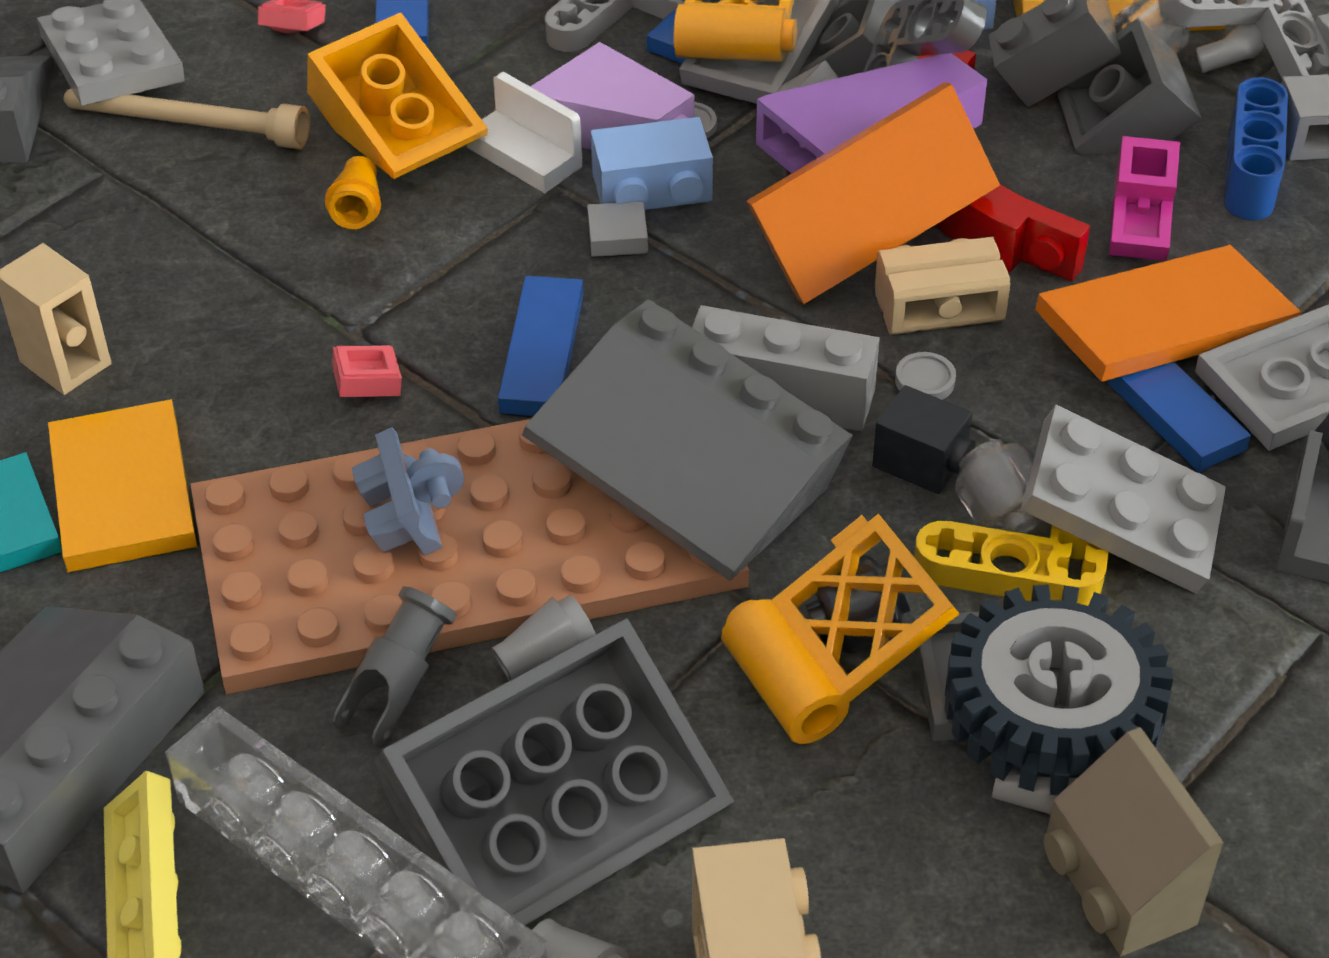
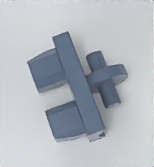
M393 427L376 434L375 437L380 454L352 467L355 484L361 496L370 507L392 497V501L363 514L370 537L384 553L411 540H414L424 555L442 548L431 503L435 508H444L451 503V497L461 489L464 483V474L460 462L451 455L438 453L435 449L422 451L419 459L416 460L415 457L403 454L398 434Z

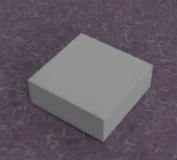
M643 201L587 205L591 257L648 253V235Z

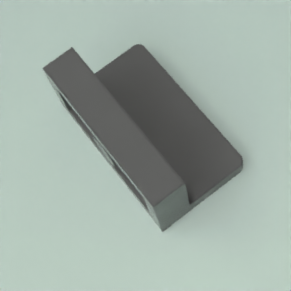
M1310 430L1293 487L1276 570L1329 583V469L1316 466L1323 433Z

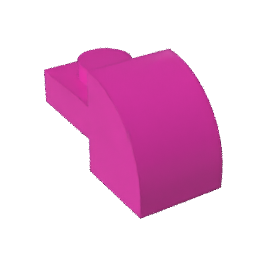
M1122 136L1112 198L1108 255L1159 261L1167 260L1170 249L1173 200L1177 188L1180 142Z

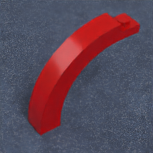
M969 50L961 53H952L972 69H975L976 53ZM935 55L918 56V59L927 58ZM1001 184L999 187L936 224L953 240L993 237L1000 252V260H1003L1009 273L1013 271L1020 261H1024L1071 282L1083 269L1090 225L1030 201Z

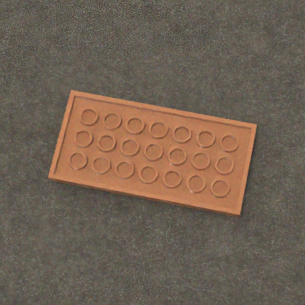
M531 419L400 444L403 454L415 457L416 460L419 459L420 453L426 449H435L438 453L451 455L460 462L464 474L463 486L457 494L451 497V503L448 506L435 508L431 503L443 547L427 555H424L414 540L384 553L367 531L363 514L392 501V497L370 507L361 496L355 484L352 467L379 455V448L190 483L221 675L226 695L358 668L373 639L384 636L402 601L398 594L403 586L412 587L432 596L457 614L453 624L443 626L430 652L508 637L552 597L560 601L566 596L572 595L590 620L746 588L749 585V569L746 566L731 581L522 436L525 425Z

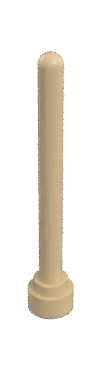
M71 88L64 94L65 104L72 109L266 134L268 140L275 141L278 147L303 149L310 132L309 111L305 106L281 104L278 108H271L267 113L144 96L123 95L81 106Z

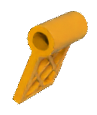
M685 0L684 4H678L674 22V49L676 57L784 62L786 52L795 51L797 22L796 19H790L794 0H776L779 6L756 5L755 2L759 0H722L718 3H701L703 0Z
M879 513L870 521H867L863 515L859 516L833 537L831 542L836 548L772 600H748L736 606L728 615L726 624L722 629L721 639L725 647L790 739L795 743L809 744L833 732L846 717L849 710V702L960 614ZM883 540L890 549L886 576H855L860 557ZM903 566L912 578H901ZM838 587L832 620L806 619L798 607L813 596L818 588ZM852 589L882 592L877 622L847 621ZM898 592L925 593L934 604L933 607L911 624L892 623ZM818 634L828 635L827 645ZM844 635L874 637L870 657L847 674L839 663Z

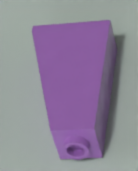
M950 53L768 94L757 99L756 145L790 173H794L944 82L953 85L974 129L982 125L987 79Z

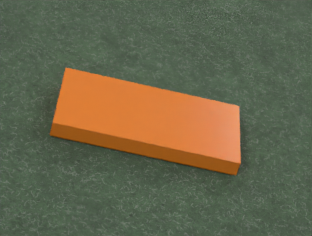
M944 82L748 199L746 203L797 300L805 304L875 262L879 250L894 249L903 245L999 187L1000 184L953 85Z
M1231 245L1039 293L1035 311L1101 382L1197 356L1301 314V311Z

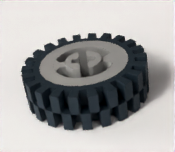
M1033 585L1031 602L1026 603L1020 589L1016 588L1005 592L1003 608L991 597L980 604L979 617L970 612L962 621L961 634L955 632L951 643L944 695L946 696L944 707L947 720L953 719L951 732L957 743L969 740L967 755L976 764H979L992 754L990 774L1004 781L1011 769L1015 767L1021 770L1018 788L1034 792L1037 776H1045L1051 778L1050 795H1059L1068 787L1069 778H1078L1128 731L1141 727L1155 748H1158L1172 695L1173 670L1172 667H1166L1169 654L1163 643L1153 645L1155 631L1147 622L1132 629L1135 612L1122 604L1111 616L1106 614L1109 597L1094 592L1087 606L1077 603L1078 587L1064 585L1062 600L1060 601L1051 600L1049 585ZM1050 667L1060 668L1058 683H1056L1054 672L1049 671ZM1057 691L1060 702L1065 704L1064 709L1054 708Z

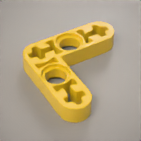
M935 521L919 530L916 536L914 558L938 586L1004 597L1006 591L1019 588L1025 601H1031L1033 585H1049L1051 600L1061 601L1065 585L1078 587L1077 603L1088 606L1094 592L1099 594L1102 592L1109 552L1053 525L1051 526L1050 538L952 521ZM945 549L951 552L949 557H941L937 555L938 550ZM972 553L980 554L979 564L971 563ZM1001 556H1011L1022 561L1026 568L1015 573L1005 572L996 568L991 561ZM1070 558L1083 560L1081 580L1068 578Z

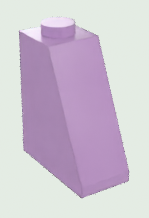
M601 42L530 86L573 110L580 116L581 147L590 150L591 130L694 117V94Z

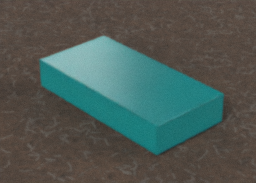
M26 452L0 460L1 573L62 552L57 531Z

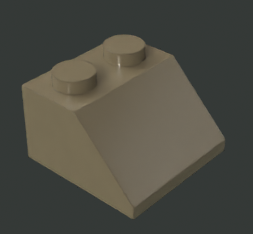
M1141 727L1128 731L1053 800L1047 833L1044 835V848L1052 867L1060 875L1067 874L1081 896L1082 907L1090 925L1099 934L1105 933L1120 957L1198 925L1223 845L1220 836Z

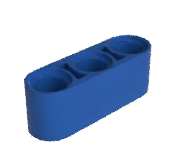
M1254 77L1240 83L1228 131L1224 205L1231 214L1246 220H1260L1272 214L1285 167L1288 94L1282 84L1264 77Z

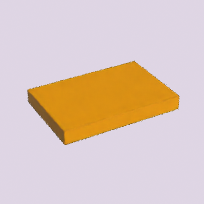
M172 399L48 422L62 553L67 572L198 547Z

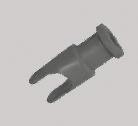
M402 587L398 594L402 601L384 636L373 639L333 717L334 727L343 728L349 722L361 699L377 687L389 686L387 707L377 723L372 736V744L378 748L383 746L389 739L426 674L429 665L425 659L443 626L453 624L457 617L456 612L432 596L412 587Z

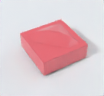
M270 0L258 7V25L268 26L284 34L308 31L325 22V4L319 1Z
M393 346L333 347L332 368L339 397L400 396L402 377Z

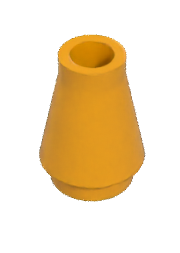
M355 156L350 158L325 195V206L331 218L336 224L346 229L365 227L377 218L381 210V199L376 179L377 167L367 157Z

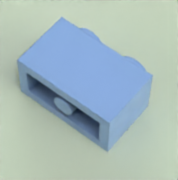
M700 117L591 130L592 174L600 204L643 201L644 210L712 201L713 157Z

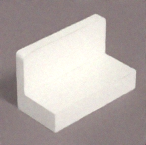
M505 72L495 76L493 80L496 110L482 119L488 128V133L486 136L467 144V148L541 192L546 193L582 168L580 116L573 110Z

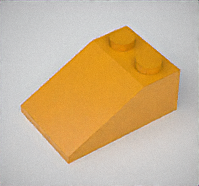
M401 12L308 53L307 93L337 134L372 160L393 179L480 139L488 133L487 126Z

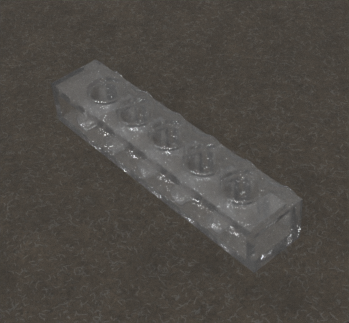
M221 707L215 708L165 751L179 803L384 957L547 958L546 940Z

